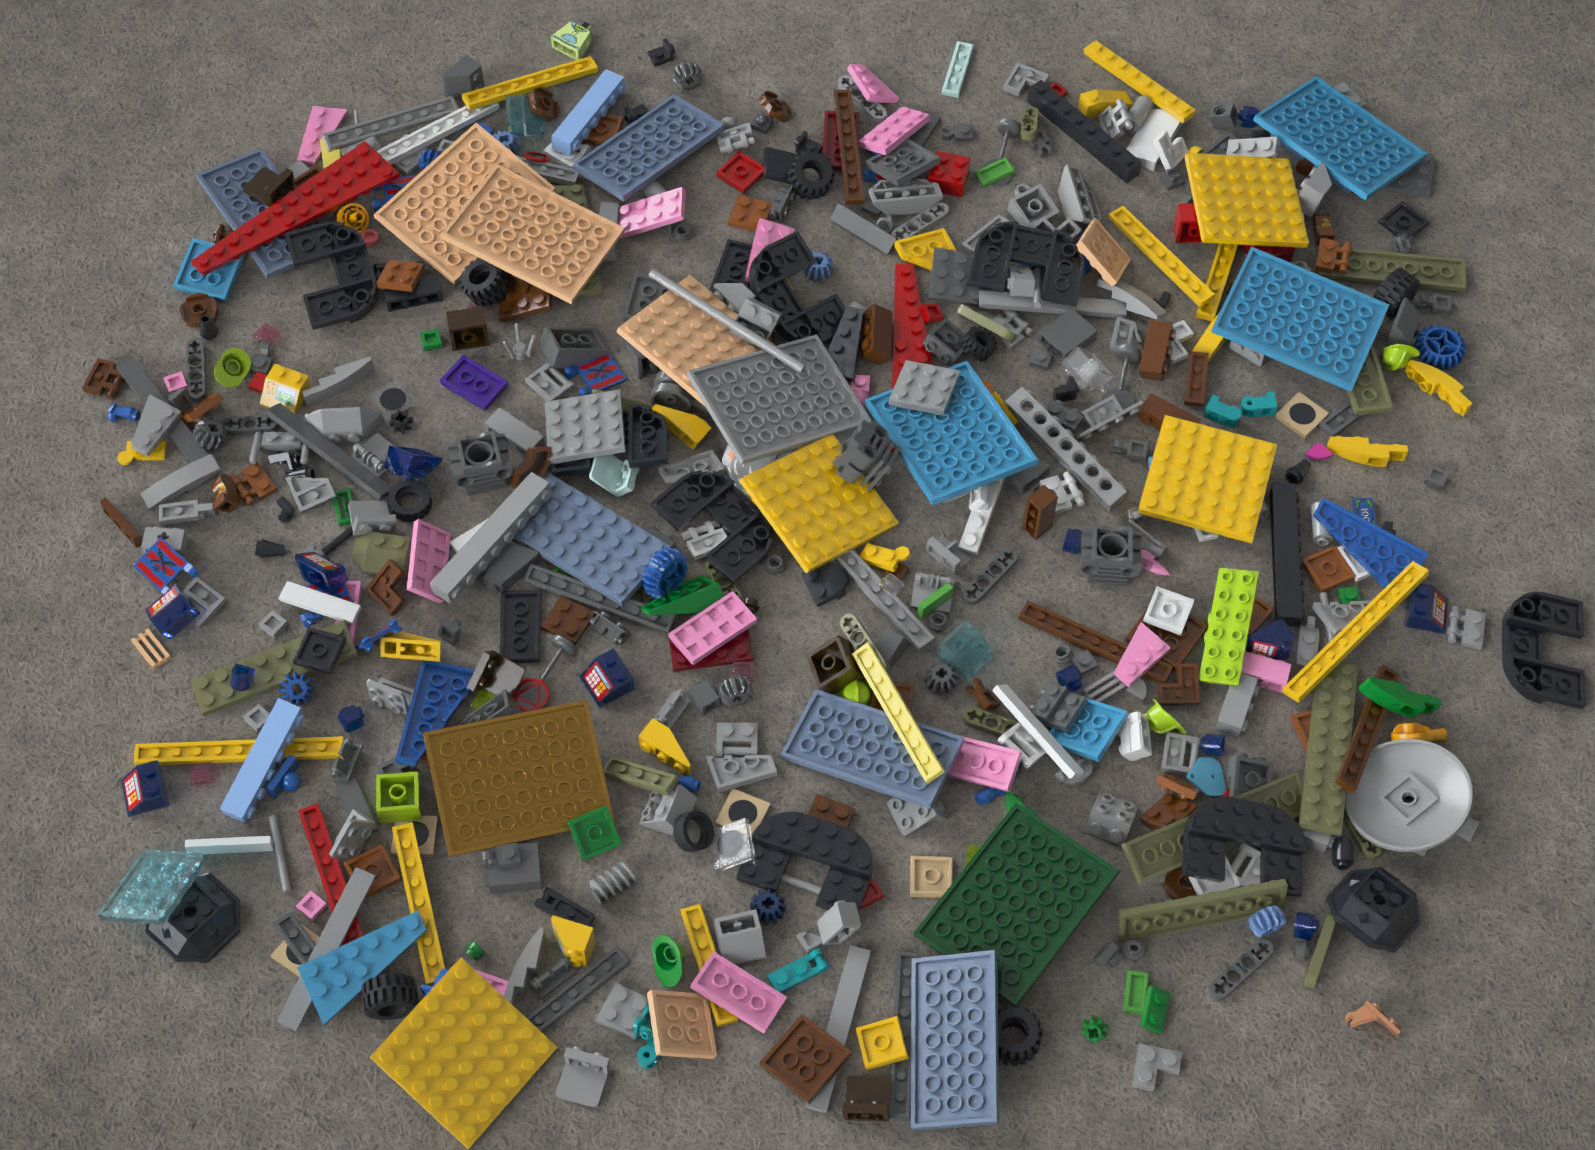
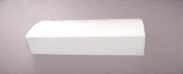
M1151 109L1126 149L1142 161V167L1154 171L1161 159L1153 140L1162 131H1167L1172 141L1182 123L1163 109Z

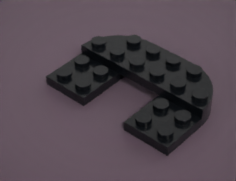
M1014 221L995 224L988 231L986 230L978 239L967 286L1004 292L1010 261L1046 268L1041 300L1076 307L1084 272V256L1078 250L1074 242L1075 240L1062 231L1054 229V232L1021 226L1018 225V222Z
M324 222L285 233L295 268L331 258L339 285L303 295L313 330L348 320L351 324L362 319L371 311L378 297L377 280L365 241L357 230L344 226V223Z
M798 231L769 244L761 250L750 265L749 283L753 294L756 295L757 301L782 313L775 327L782 338L791 342L817 334L821 342L824 343L834 337L846 308L836 293L804 309L786 279L817 263Z
M639 404L629 405V410H623L625 444H628L629 468L668 464L669 434L664 418L660 413L653 412L651 407ZM592 458L552 464V475L559 477L590 473Z
M702 470L688 473L651 502V506L677 532L702 511H705L729 536L707 553L705 559L733 585L758 563L761 564L765 560L772 544L773 527L760 509L734 485L735 481L727 475L717 471L711 473L702 472Z
M1529 592L1524 594L1508 607L1502 620V664L1507 679L1516 691L1533 702L1541 704L1545 700L1583 709L1586 706L1585 670L1543 661V631L1581 639L1584 636L1583 601L1545 592Z
M1225 796L1206 801L1189 815L1183 836L1182 876L1220 883L1225 881L1226 840L1261 846L1260 883L1285 879L1288 885L1286 895L1296 897L1302 895L1303 854L1307 852L1306 841L1299 825L1287 812L1273 805Z
M800 812L778 813L758 825L751 836V843L737 873V881L764 890L770 888L771 892H776L790 858L794 854L830 866L816 901L817 907L829 910L834 906L835 902L845 900L846 902H855L859 913L872 879L873 860L868 844L857 832L848 827Z

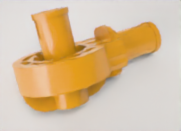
M350 203L339 209L337 222L344 223V226L351 229L354 228L359 233H362L368 227L369 215L362 205Z
M1401 723L1391 733V741L1400 739H1418L1428 742L1445 741L1447 739V731L1445 728L1429 729V727L1422 726L1419 723Z

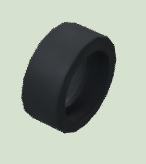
M691 811L681 814L675 820L673 826L675 842L686 852L706 849L712 843L714 837L712 821L702 811ZM690 819L697 823L700 830V838L697 844L691 841L687 833V824Z

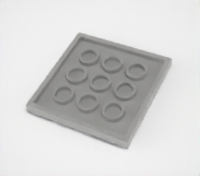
M620 389L545 402L547 446L551 447V458L548 459L550 460L549 465L626 452Z

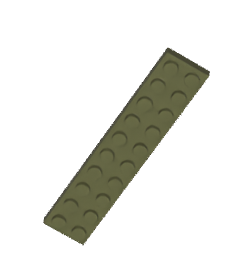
M1341 661L1313 690L1299 817L1300 828L1341 836L1346 789L1336 784L1335 780L1351 741L1358 664Z
M1296 771L1233 798L1273 805L1287 812L1292 818L1300 816L1303 783ZM1188 817L1121 844L1138 884L1182 866L1183 836ZM1226 840V847L1237 842Z

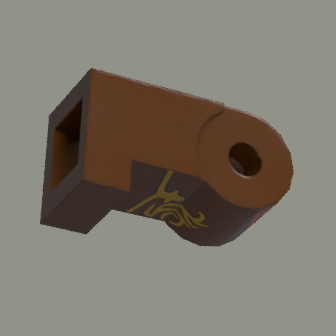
M1313 214L1312 223L1316 246H1319L1321 237H1328V239L1334 240L1335 230L1332 229L1330 214Z
M221 474L212 482L211 488L216 498L213 502L215 510L230 513L241 504L235 483L229 475Z

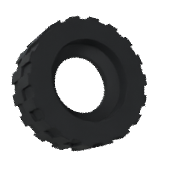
M416 479L399 481L396 485L392 486L387 498L391 514H395L396 519H400L402 522L423 519L426 514L428 515L432 507L430 490L426 484L416 481ZM412 493L416 494L420 501L414 508H404L400 503L401 498L406 494Z

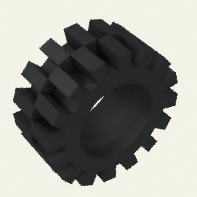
M981 326L971 327L961 340L962 348L966 349L964 352L966 354L969 353V357H974L976 361L978 359L986 361L997 349V341H994L996 338L991 336L992 333L990 331L986 332V328L982 330Z

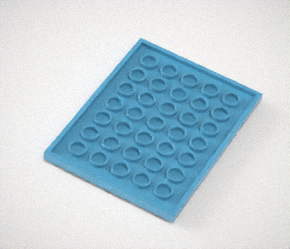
M1315 76L1262 110L1253 119L1254 122L1273 134V136L1278 137L1287 146L1315 164V166L1319 167L1321 163H1324L1329 176L1339 181L1364 200H1367L1420 163L1428 154L1318 76Z
M1251 247L1211 332L1351 392L1389 304Z
M968 361L949 367L950 369L960 370V378L944 416L889 405V398L893 389L865 399V405L876 422L887 430L889 434L888 440L895 442L893 445L894 449L898 445L901 447L898 455L932 506L1038 465L1037 457Z

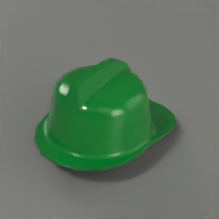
M661 935L656 937L652 944L655 973L663 986L673 987L680 982L682 977V963L686 958V950L676 938L672 939L669 936Z

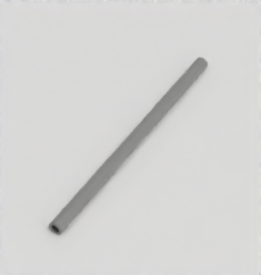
M653 268L650 271L649 277L799 373L804 372L805 364Z

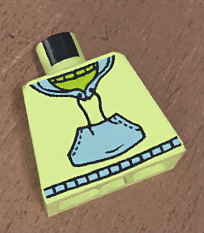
M569 22L551 36L552 48L575 60L581 59L591 44L590 24L583 22L579 26Z

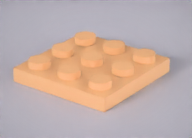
M1097 218L1090 222L1076 244L1080 253L1087 257L1091 266L1099 271L1103 280L1108 282L1111 287L1118 282L1131 260Z
M650 990L647 993L656 1055L714 1059L717 1056L709 1001L706 997L698 993Z

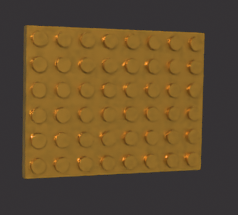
M587 700L423 732L449 857L569 832L568 820L604 805H607L614 822Z

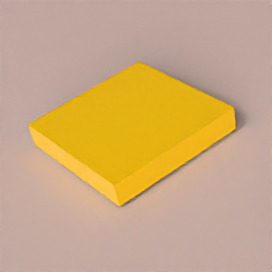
M898 1016L856 1028L867 1071L909 1059Z

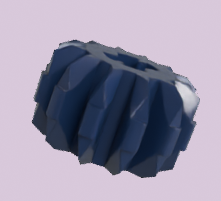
M770 888L767 890V893L760 890L759 896L754 895L752 897L753 902L750 903V909H756L760 923L765 920V925L768 926L769 920H772L776 925L777 918L783 919V912L786 911L784 897H779L778 891L772 894Z

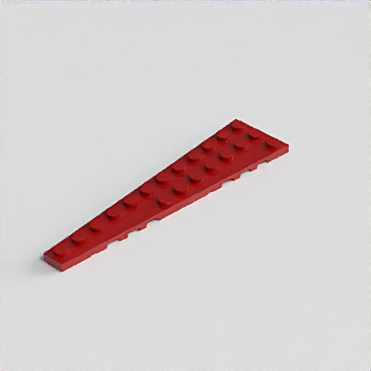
M364 141L191 260L192 266L205 276L239 259L242 254L248 251L251 253L257 250L256 247L264 243L269 244L273 242L272 239L280 235L285 236V233L295 231L325 216L327 213L338 209L341 204L345 202L350 203L355 200V197L361 194L366 195L371 192V189L377 186L382 187L400 178V173Z
M913 263L895 264L892 389H894L906 360L932 365L930 352L922 344L927 334L924 317L919 309L921 301Z

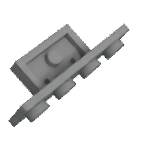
M1113 394L1081 412L1089 429L1080 433L1074 439L1077 441L1082 438L1085 441L1093 436L1092 432L1096 430L1101 432L1107 429L1110 422L1113 421L1116 424L1125 419L1123 415L1127 413L1133 415L1140 410L1139 406L1143 404V401L1141 400L1123 410Z

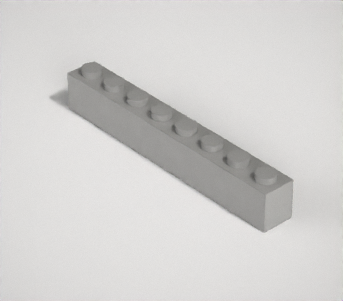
M531 472L430 582L433 593L451 605L458 600L466 588L474 583L476 577L487 569L494 557L500 554L504 546L513 540L514 535L525 527L526 522L538 512L543 503L550 499L552 495L550 483Z

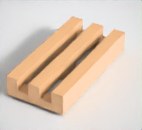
M146 629L144 634H138V638L135 639L134 637L131 639L132 643L153 669L158 668L171 659L168 652L149 629ZM146 637H149L152 640V642L156 645V647L160 650V652L164 655L163 659L159 656L156 650L148 642ZM140 641L146 645L158 662L155 663L139 644Z

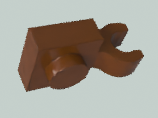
M973 679L975 689L972 685L966 686L967 691L978 700L977 703L981 708L995 710L1001 705L990 689H986L980 679Z

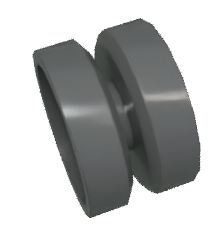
M659 371L654 380V388L650 397L651 404L687 413L691 409L693 396L665 372Z

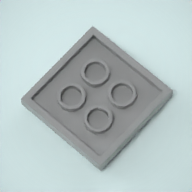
M906 360L889 398V405L944 416L959 381L960 370Z

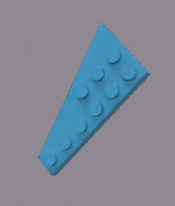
M418 911L297 967L324 1027L351 1000L362 993L361 987L363 983L368 979L381 975L406 949L408 950L427 932Z

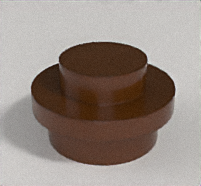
M1306 158L1300 160L1296 165L1297 172L1309 176L1314 168V164Z

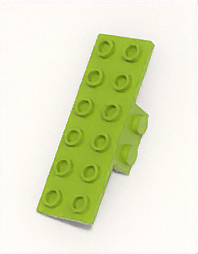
M1229 568L1219 569L1212 610L1208 615V631L1205 632L1204 636L1205 647L1199 674L1200 682L1239 686L1259 572Z

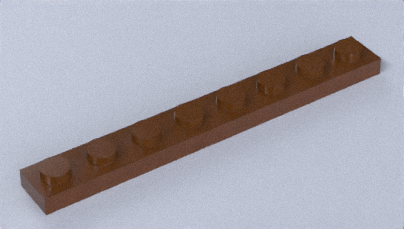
M851 89L834 90L833 96L845 204H864Z
M1028 600L1019 614V620L1085 650L1088 649L1090 652L1116 664H1119L1128 645ZM1159 660L1143 676L1160 684H1165L1173 670V665Z
M1384 664L1379 667L1376 674L1378 679L1398 682L1400 674ZM1368 697L1335 780L1336 784L1350 793H1354L1357 790L1387 711L1386 708Z

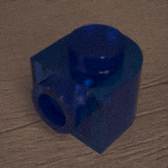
M1244 105L1243 110H1239L1238 120L1241 121L1240 127L1255 128L1258 124L1253 119L1260 110L1256 107Z
M1068 528L1062 551L1076 555L1078 551L1081 552V530Z
M236 663L231 671L230 686L239 692L248 690L254 682L255 669Z
M1071 665L1056 672L1058 683L1060 686L1067 687L1069 692H1075L1082 687L1080 682L1082 676L1078 668Z
M354 704L341 709L337 717L347 733H351L365 725L362 719L365 715L361 707L358 706L356 708Z
M1206 734L1205 738L1201 739V749L1204 750L1206 755L1224 756L1226 736L1223 734Z
M1297 912L1294 924V937L1311 940L1314 932L1317 933L1319 920H1316V915Z

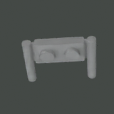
M272 431L264 432V434L256 432L249 462L251 464L257 463L260 448L262 450H289L294 448L301 450L302 448L300 463L306 464L310 448L289 432Z

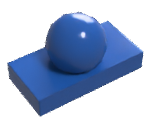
M289 755L266 786L269 796L276 799L283 788L290 792L300 788L302 779L295 772L299 767L296 757Z

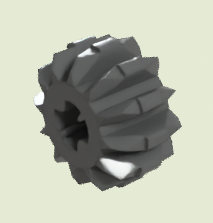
M695 61L681 62V65L676 66V70L672 71L673 81L680 89L685 88L688 90L691 87L694 89V86L699 85V81L703 80L702 70Z
M204 417L203 420L195 425L193 431L195 442L200 443L201 447L205 446L208 450L211 448L216 450L225 442L227 431L224 430L225 425H220L219 421H214L212 417L209 420Z
M941 660L938 662V665L932 662L930 668H926L924 681L927 683V689L933 688V694L937 690L940 691L941 695L944 694V690L950 694L952 688L957 686L959 676L956 673L955 666L950 667L949 661L945 665L942 664Z
M741 675L731 676L729 679L725 678L718 688V694L722 702H724L725 706L730 705L731 707L747 703V700H750L754 693L752 683H750L747 676Z

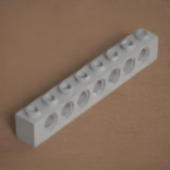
M1021 387L1005 400L1006 406L1015 418L1109 512L1127 498L1126 486L1121 481L1117 482L1113 478V473L1108 468L1104 469L1100 465L1099 459L1095 455L1091 456L1087 452L1086 446L1082 442L1078 443L1074 439L1073 433L1069 429L1065 430L1061 426L1060 420L1056 416L1052 417L1048 413L1047 407L1043 403L1039 404L1030 390L1026 391ZM1025 407L1033 408L1031 411L1024 410ZM1040 419L1046 421L1044 424L1036 423ZM1053 432L1059 434L1057 437L1049 436ZM1066 445L1072 447L1068 451L1062 449ZM1077 459L1085 460L1082 464H1078L1075 461ZM1090 472L1098 473L1096 477H1091L1088 474ZM1104 485L1111 486V489L1103 490L1101 487Z

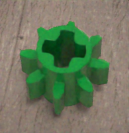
M1092 1014L1090 1020H1083L1082 1024L1084 1027L1081 1030V1034L1086 1035L1087 1042L1091 1040L1098 1044L1100 1037L1106 1039L1107 1033L1105 1031L1108 1030L1109 1025L1104 1024L1103 1017H1095Z

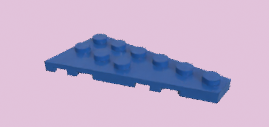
M1325 498L1321 500L1313 514V517L1384 589L1412 561L1423 566L1429 553Z
M422 660L395 763L412 767L417 766L426 753L423 732L443 729L470 693L471 690L466 687L475 669Z

